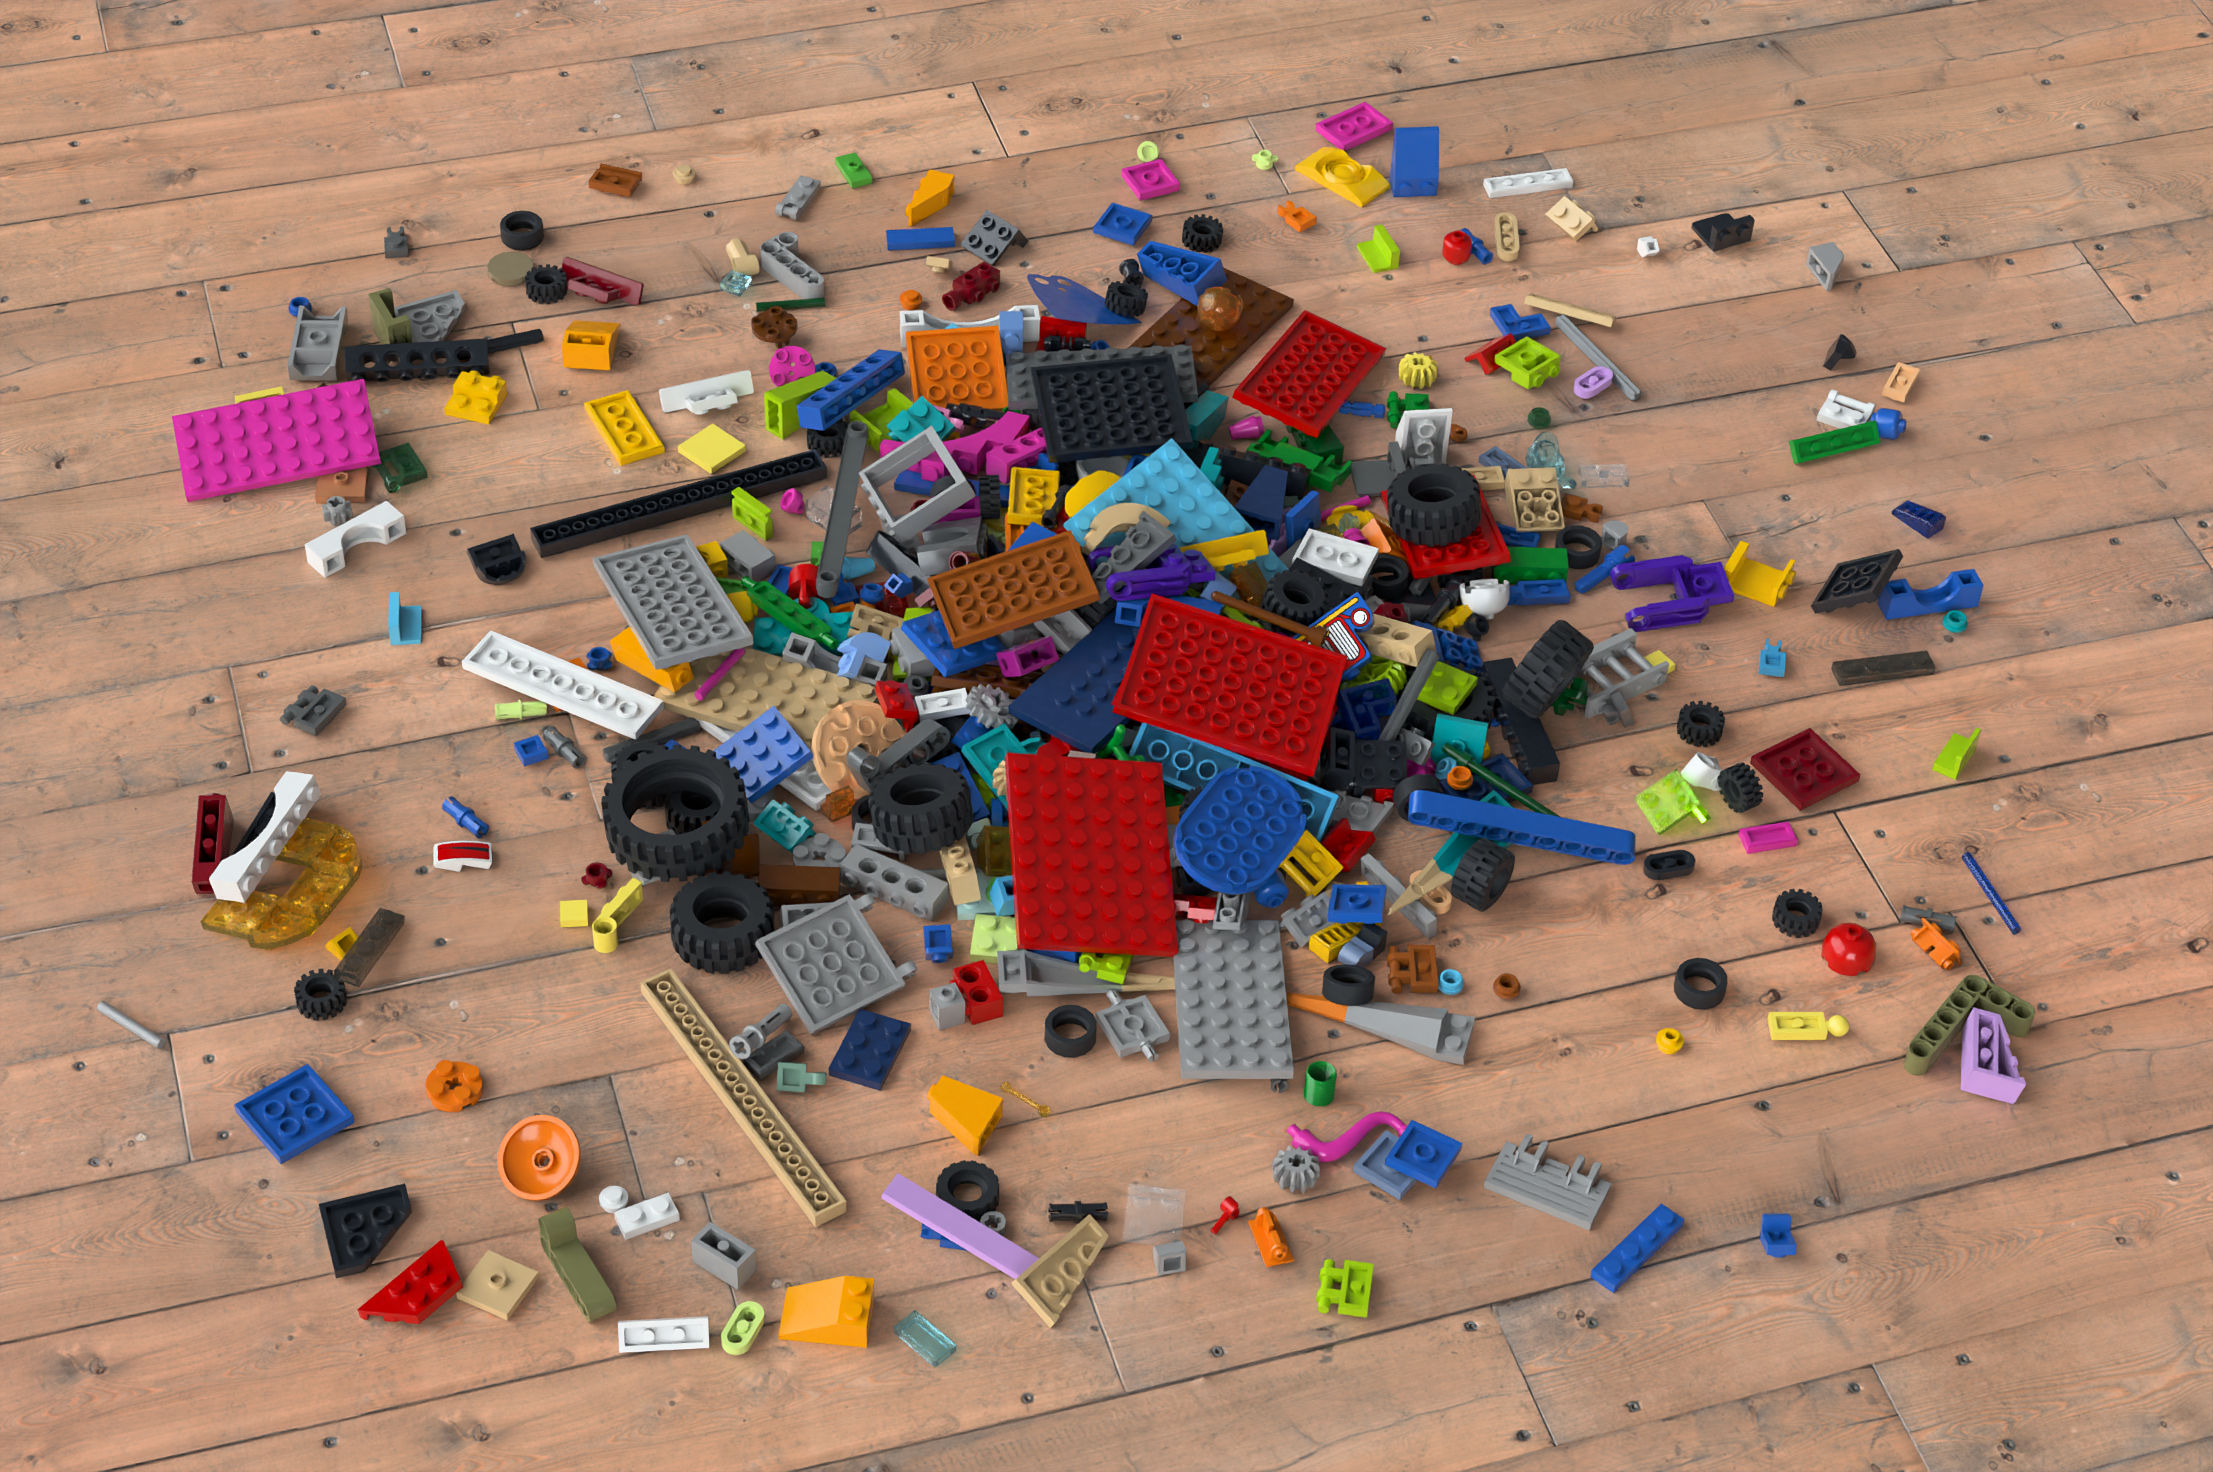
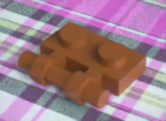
M1408 944L1407 952H1399L1397 946H1391L1388 949L1389 954L1386 957L1387 966L1390 968L1388 984L1391 986L1392 993H1401L1402 985L1410 984V993H1438L1435 945ZM1401 966H1408L1409 971H1401Z

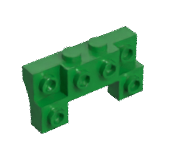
M1269 429L1266 430L1258 441L1251 443L1246 451L1259 453L1260 457L1268 459L1269 457H1277L1282 459L1284 463H1301L1306 465V468L1312 469L1308 492L1314 486L1331 493L1337 485L1341 486L1351 474L1352 461L1348 460L1342 467L1335 464V455L1331 454L1323 463V457L1288 444L1289 438L1286 436L1280 442L1272 440V431Z

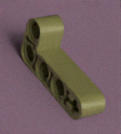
M565 1206L538 1218L540 1240L544 1252L587 1322H592L616 1311L617 1306L613 1294L577 1238L576 1224L568 1207Z

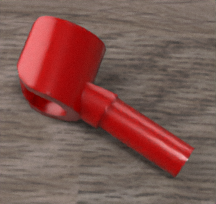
M1231 1196L1225 1198L1220 1205V1209L1224 1213L1210 1230L1215 1235L1229 1219H1235L1239 1215V1204Z

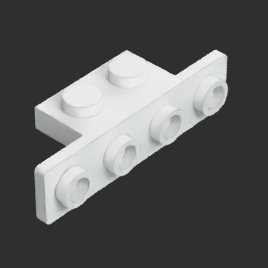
M749 370L659 390L662 410L665 413L687 408L697 415L709 412L708 409L716 407L717 409L730 408L731 404L738 403V396L754 392L751 372Z

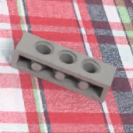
M855 844L840 863L841 883L866 894L871 893L873 898H878L890 903L894 907L911 912L917 917L933 922L949 901V883Z

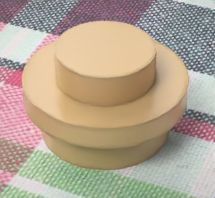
M680 165L674 169L673 176L677 183L687 185L693 182L695 170L688 165Z

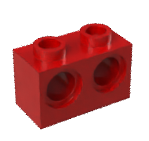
M984 960L953 968V980L949 984L956 983L965 1001V1016H968L972 1025L1003 1017V997Z

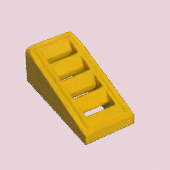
M1352 922L1345 924L1335 923L1310 936L1309 950L1328 964L1338 957L1343 946L1351 941L1361 929Z

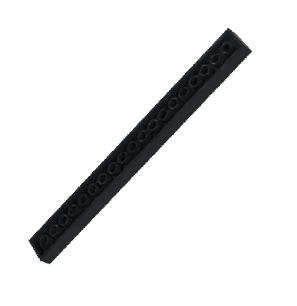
M816 449L531 527V540L540 557L545 558L732 505V499L735 498L732 495V491L738 487L754 498H759L827 479V467Z

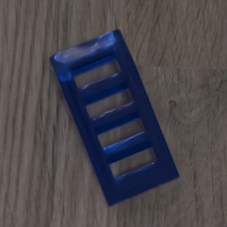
M1908 500L1893 509L1891 513L1927 539L1941 531L1946 521L1945 515Z

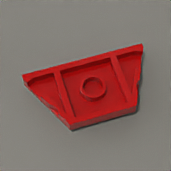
M440 1240L358 1308L360 1318L368 1320L370 1315L383 1316L384 1320L388 1322L404 1321L406 1323L420 1324L461 1290L463 1286L444 1241Z

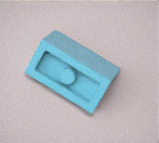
M389 592L388 628L391 645L420 644L422 642V608L420 605L401 606L399 592Z

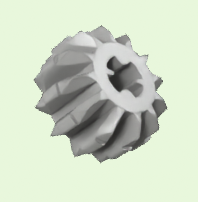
M1288 1145L1286 1151L1279 1150L1272 1162L1274 1182L1279 1183L1281 1190L1290 1188L1291 1193H1293L1295 1189H1299L1304 1194L1307 1187L1313 1188L1320 1177L1321 1169H1319L1318 1157L1313 1156L1311 1149L1303 1151L1301 1145L1297 1149H1293Z

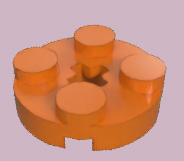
M442 1060L437 1063L436 1068L428 1075L425 1088L427 1097L432 1101V1105L435 1108L445 1112H459L463 1110V1106H467L470 1103L473 1106L479 1101L483 1093V1082L477 1066L460 1061ZM452 1084H459V1085H460V1086H456V1087L454 1088V1090H451L450 1087H449V1086L452 1085Z

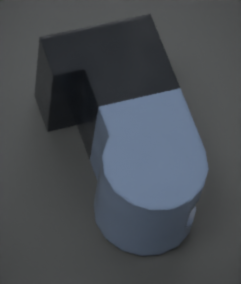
M1364 923L1361 931L1343 946L1338 955V961L1344 965H1357L1365 968L1385 950L1387 931L1375 923Z

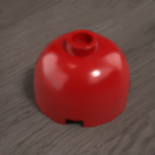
M1850 922L1841 923L1833 927L1826 935L1822 945L1821 957L1822 959L1825 958L1828 962V967L1832 971L1841 975L1857 976L1858 972L1866 970V973L1874 965L1876 942L1872 933L1866 927Z

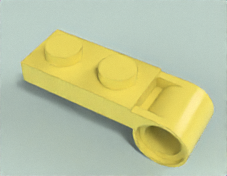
M632 878L626 886H622L614 899L604 905L601 914L593 922V942L597 951L609 953L618 947L617 928L643 901L641 881Z

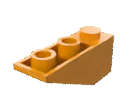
M929 169L926 177L921 179L920 188L915 190L912 202L908 203L906 207L908 226L912 227L949 204L955 193V175Z

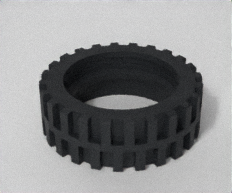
M673 745V749L663 750V746L657 747L654 753L648 755L644 751L638 754L636 761L632 762L629 759L623 763L624 770L621 772L616 770L611 775L612 783L607 782L604 787L605 796H602L601 805L609 849L612 854L615 853L616 860L621 865L627 862L628 871L633 874L641 871L643 878L651 880L653 876L660 877L661 882H669L670 878H679V881L683 882L688 881L687 877L697 875V877L702 875L704 877L706 876L705 871L711 868L717 871L722 868L721 862L725 859L730 862L735 857L734 849L741 850L745 844L744 836H748V823L750 821L744 781L740 778L739 771L735 766L730 768L728 759L724 756L717 759L716 752L708 749L704 753L700 751L699 746L691 745L690 749H682L681 745ZM674 791L700 793L714 799L721 805L718 813L708 823L696 830L678 835L653 834L640 829L631 822L634 813L644 803L659 795Z

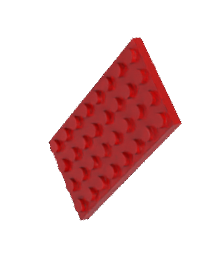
M1304 310L1234 390L1232 398L1238 400L1243 405L1259 410L1264 415L1282 421L1285 425L1303 431L1308 436L1317 438L1383 358L1387 348Z

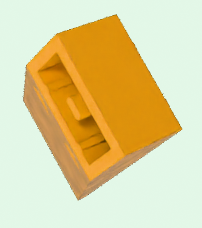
M574 320L565 330L562 342L563 367L610 370L621 326L620 323Z

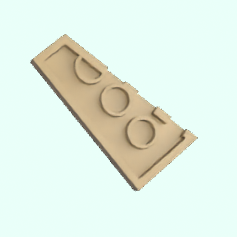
M1090 1214L1011 1283L1050 1328L1058 1320L1061 1311L1072 1297V1293L1077 1285L1080 1284L1088 1267L1093 1263L1109 1237Z

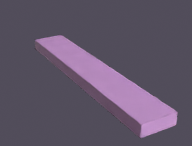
M899 1173L896 1174L882 1194L881 1198L1014 1279L1019 1277L1039 1259Z

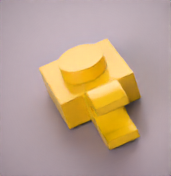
M1468 604L1456 606L1441 617L1434 627L1453 633V627L1458 628L1464 625L1467 621L1466 618L1473 612Z

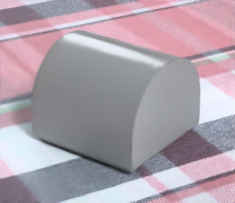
M1611 520L1603 524L1602 544L1611 551L1620 545L1626 546L1628 526L1618 520Z
M1183 1241L1153 1246V1261L1158 1276L1186 1271V1248Z

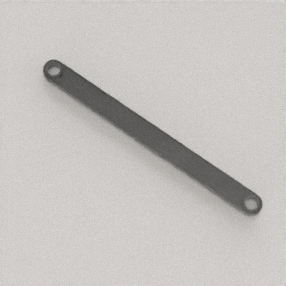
M854 421L848 425L816 578L817 593L824 598L834 597L839 588L860 481L859 472L862 471L868 440L867 425L860 421Z

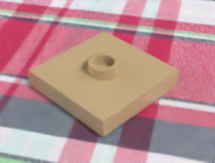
M488 1250L462 1284L463 1288L456 1293L457 1299L508 1321L539 1279V1273L536 1270Z

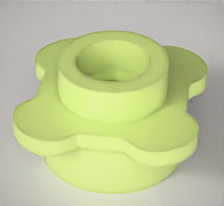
M1263 149L1258 154L1252 155V160L1256 161V166L1259 169L1267 170L1273 167V162L1278 161V156L1272 155L1270 151Z

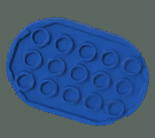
M1236 766L1227 768L1211 779L1182 815L1174 834V847L1177 858L1193 879L1212 891L1227 894H1244L1257 890L1267 883L1299 842L1306 826V814H1304L1301 806L1302 800L1290 783L1270 770L1257 766L1236 769Z

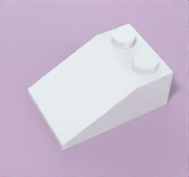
M1452 408L1404 411L1396 430L1395 441H1398L1400 450L1405 452V467H1407V458L1410 456L1415 459L1426 458L1428 455H1432L1435 465L1446 464Z

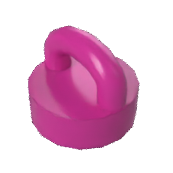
M794 488L786 491L781 499V509L789 514L794 512L802 514L805 509L802 493Z

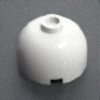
M1480 579L1470 581V586L1466 588L1464 583L1460 585L1462 604H1468L1471 611L1479 616L1493 619L1494 614L1501 612L1508 604L1510 597L1509 582L1504 580V584H1498V579Z

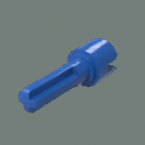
M1620 545L1606 554L1601 565L1575 582L1576 591L1584 594L1608 578L1615 566L1635 562L1634 556L1631 555L1627 559L1624 554L1629 552V548L1625 545Z

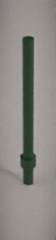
M1449 743L1443 746L1441 751L1456 760L1457 765L1468 768L1527 808L1537 813L1560 817L1476 762L1474 757L1466 751L1462 753Z

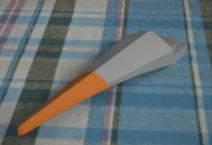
M1286 992L1287 1005L1360 1028L1437 1061L1464 1065L1475 1028V1017L1448 1013V1009L1375 1001L1358 1006H1346L1333 1003L1325 999L1324 996Z

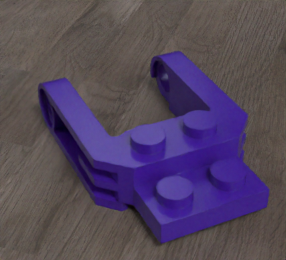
M1172 544L1147 565L1146 569L1112 574L1106 581V590L1117 601L1150 598L1151 593L1159 596L1179 595L1188 590L1190 583L1214 581L1216 571L1200 551L1187 550L1182 553L1176 544ZM1115 546L1096 548L1089 554L1088 564L1093 572L1098 568L1095 565L1096 560L1101 556H1106L1109 559L1111 557L1110 552ZM1117 582H1126V587L1123 591L1115 592L1113 590Z
M1679 555L1619 564L1610 572L1613 586L1619 590L1674 583L1678 600L1647 604V606L1634 608L1625 614L1628 628L1633 629L1635 632L1700 623L1709 613L1710 605L1730 603L1734 600L1733 591L1721 562L1696 565L1693 564L1692 559ZM1622 574H1629L1625 579H1617ZM1638 616H1644L1640 621H1633Z

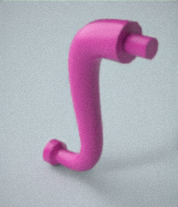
M1379 1111L1366 1115L1348 1131L1330 1142L1319 1140L1309 1129L1300 1130L1295 1124H1292L1287 1129V1132L1293 1138L1292 1146L1295 1149L1301 1145L1303 1151L1311 1149L1313 1156H1317L1319 1162H1332L1349 1153L1378 1125L1387 1124L1398 1132L1399 1138L1408 1125H1405L1394 1114Z

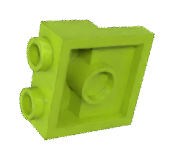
M1527 336L1495 355V363L1512 372L1511 380L1528 390L1534 386L1540 387L1548 377L1555 378L1561 369V355Z

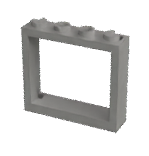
M932 426L859 472L864 481L861 485L867 496L871 494L868 499L875 510L880 508L876 512L882 522L886 523L888 521L884 526L891 537L897 536L901 543L976 496ZM934 451H937L956 483L904 517L896 520L877 488Z

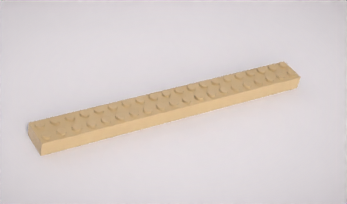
M670 968L642 981V995L812 1224L818 1227L846 1213L847 1207L844 1197L740 1059L731 1052L728 1043L673 970Z

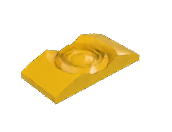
M1322 147L1295 165L1296 171L1361 208L1390 189L1388 181L1373 166L1360 165L1355 160H1352L1342 149Z

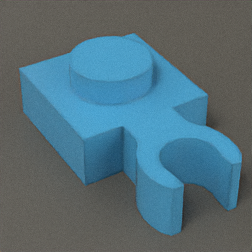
M1766 639L1764 650H1761L1759 656V674L1784 677L1786 653L1780 652L1782 647L1781 640H1778L1777 646H1772L1769 644V639Z

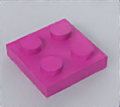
M1162 159L1121 169L1122 178L1140 201L1180 191L1179 181Z

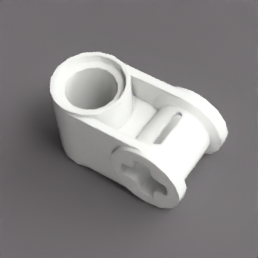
M1697 752L1681 771L1683 778L1693 786H1700L1712 789L1713 791L1722 789L1718 787V782H1720L1718 776L1722 769L1715 757Z

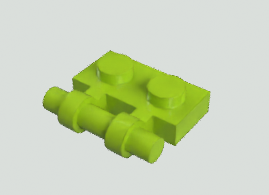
M1082 952L1079 958V969L1085 973L1089 970L1097 971L1096 978L1123 985L1134 955Z
M1331 1259L1325 1260L1323 1268L1320 1269L1319 1273L1321 1287L1316 1295L1318 1311L1320 1313H1328L1330 1305L1335 1303L1339 1304L1338 1314L1367 1318L1374 1264L1345 1260L1344 1269L1335 1268V1261ZM1335 1282L1342 1283L1341 1290L1332 1289Z

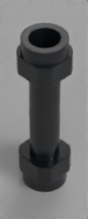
M1062 485L1055 493L1056 501L1051 509L1046 510L1042 516L1041 522L1045 528L1052 529L1060 521L1059 513L1065 505V497L1071 489L1070 486Z

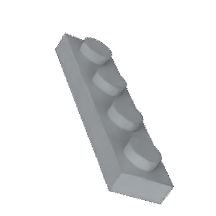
M1369 853L1361 858V875L1372 885H1386V899L1393 905L1406 890L1401 880L1397 876H1392L1386 870L1385 865L1380 860L1373 858ZM1419 899L1399 910L1428 940L1437 935V916L1431 909H1426Z

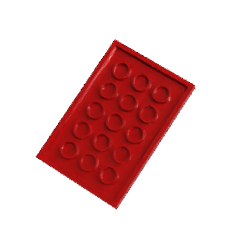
M1481 488V521L1475 531L1467 538H1461L1460 542H1451L1446 546L1434 545V547H1427L1424 544H1421V546L1414 545L1411 541L1408 543L1397 536L1414 579H1425L1430 576L1474 570L1491 565L1497 566L1510 562L1509 550ZM1388 490L1381 491V499L1388 514Z

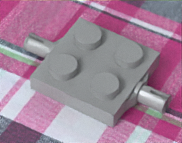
M1113 989V992L1109 990L1107 997L1112 1005L1107 1009L1096 1012L1095 1019L1119 1058L1142 1051L1150 1063L1153 1060L1154 1062L1158 1060L1159 1055L1153 1046L1169 1041L1170 1033L1147 997L1143 995L1135 999L1122 1000L1116 989Z

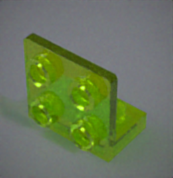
M1677 769L1635 797V801L1658 835L1663 834L1689 815L1692 819L1697 816L1702 824L1711 819Z

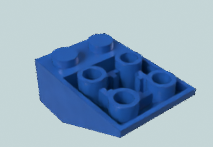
M1414 620L1412 625L1432 630L1436 652L1439 655L1438 661L1442 663L1450 661V666L1456 667L1459 663L1465 664L1464 669L1470 671L1474 668L1477 670L1478 677L1479 673L1482 672L1483 664L1477 641L1454 634L1448 630L1445 631L1433 627L1428 623Z

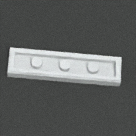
M1567 168L1486 178L1484 179L1483 186L1490 198L1572 188L1574 181Z

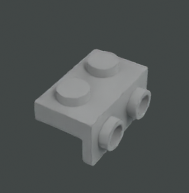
M1073 609L1033 623L1036 629L1046 637L1052 636L1055 648L1061 651L1063 655L1092 631L1091 627Z

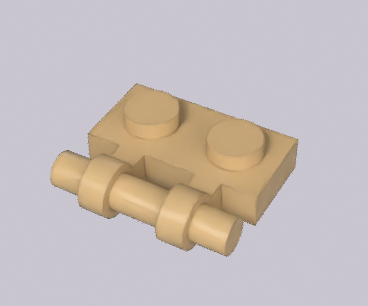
M856 603L850 627L859 630L849 628L847 637L851 638L863 632H872L889 641V639L892 640V629L901 627L904 619Z

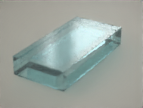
M916 1310L894 1326V1334L935 1368L956 1351L957 1344Z

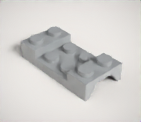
M299 306L287 365L290 380L337 381L340 367V349L343 335H346L348 325L346 306H341L334 316H315L305 306Z

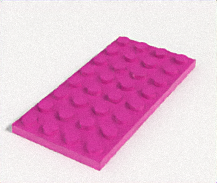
M364 379L172 416L187 502L381 464Z

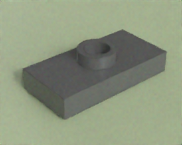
M786 1030L765 1043L762 1047L752 1051L748 1058L743 1059V1064L759 1080H762L778 1070V1062H790L804 1053V1046Z

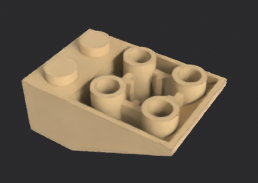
M1555 467L1508 469L1504 490L1507 507L1516 532L1561 531L1565 528Z

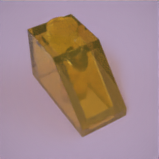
M984 825L977 838L978 864L985 876L1005 877L1012 875L1009 827Z

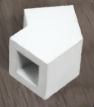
M1652 236L1638 239L1637 250L1642 258L1655 256L1660 252L1657 238L1653 239Z

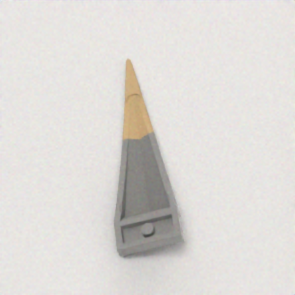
M1025 950L997 951L1000 993L1014 994L1026 992L1027 997L1107 993L1109 990L1113 992V989H1116L1118 992L1175 989L1174 977L1127 972L1122 985L1096 978L1097 971L1089 970L1086 973L1082 972L1079 969L1080 964L1047 957Z

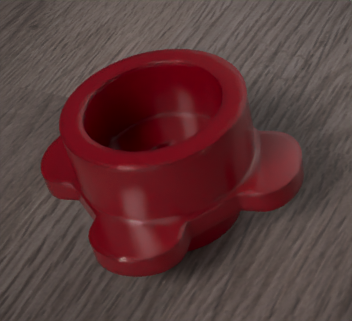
M591 863L587 866L586 875L582 876L581 881L584 885L590 884L598 889L605 888L607 886L606 881L613 875L612 870L602 863Z

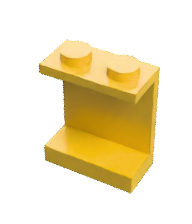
M1740 541L1724 567L1732 591L1775 607L1779 599H1784L1788 589L1787 585H1792L1797 573V571L1793 570L1795 560L1790 559L1784 571L1748 559L1747 554L1750 544Z

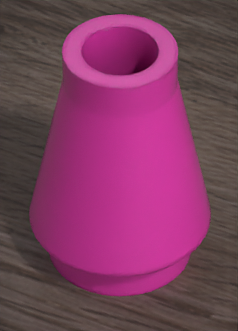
M1253 415L1234 425L1228 426L1232 440L1260 438V435L1265 433L1261 416L1255 417Z

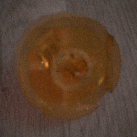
M1212 287L1206 289L1203 295L1200 294L1197 304V315L1201 323L1206 328L1218 332L1234 328L1240 321L1243 313L1244 302L1241 296L1231 294V290L1228 288Z

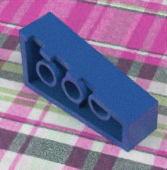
M1149 241L1137 253L1144 276L1200 308L1227 281L1222 261L1216 257L1154 241Z

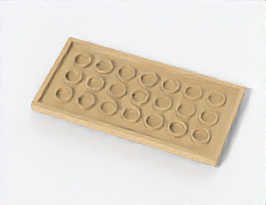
M746 646L743 647L745 654L702 701L696 699L695 692L733 650L689 662L694 679L676 692L661 685L653 696L663 700V709L737 732L775 706L811 752L814 731L819 721L830 710L848 701L864 700L876 704L879 701L875 692V686L857 682L846 677L837 676L838 674L815 667L811 669L802 666L800 663L783 661L782 657Z

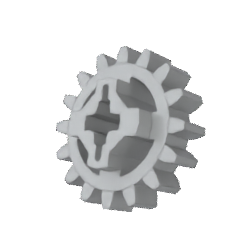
M979 684L978 687L974 686L965 700L967 702L966 708L972 710L970 716H976L978 718L977 722H982L986 728L993 726L995 729L1006 724L1008 728L1013 729L1019 718L1009 714L1008 706L1015 699H1009V693H1004L999 687L995 690L990 684L986 688Z

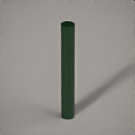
M825 298L756 303V312L767 311L773 306H779L783 310L825 307Z

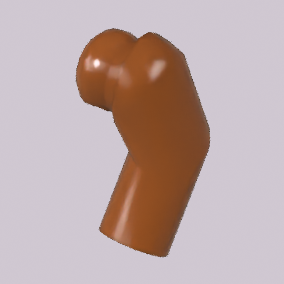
M1451 424L1449 439L1455 442L1465 441L1467 430L1457 424Z

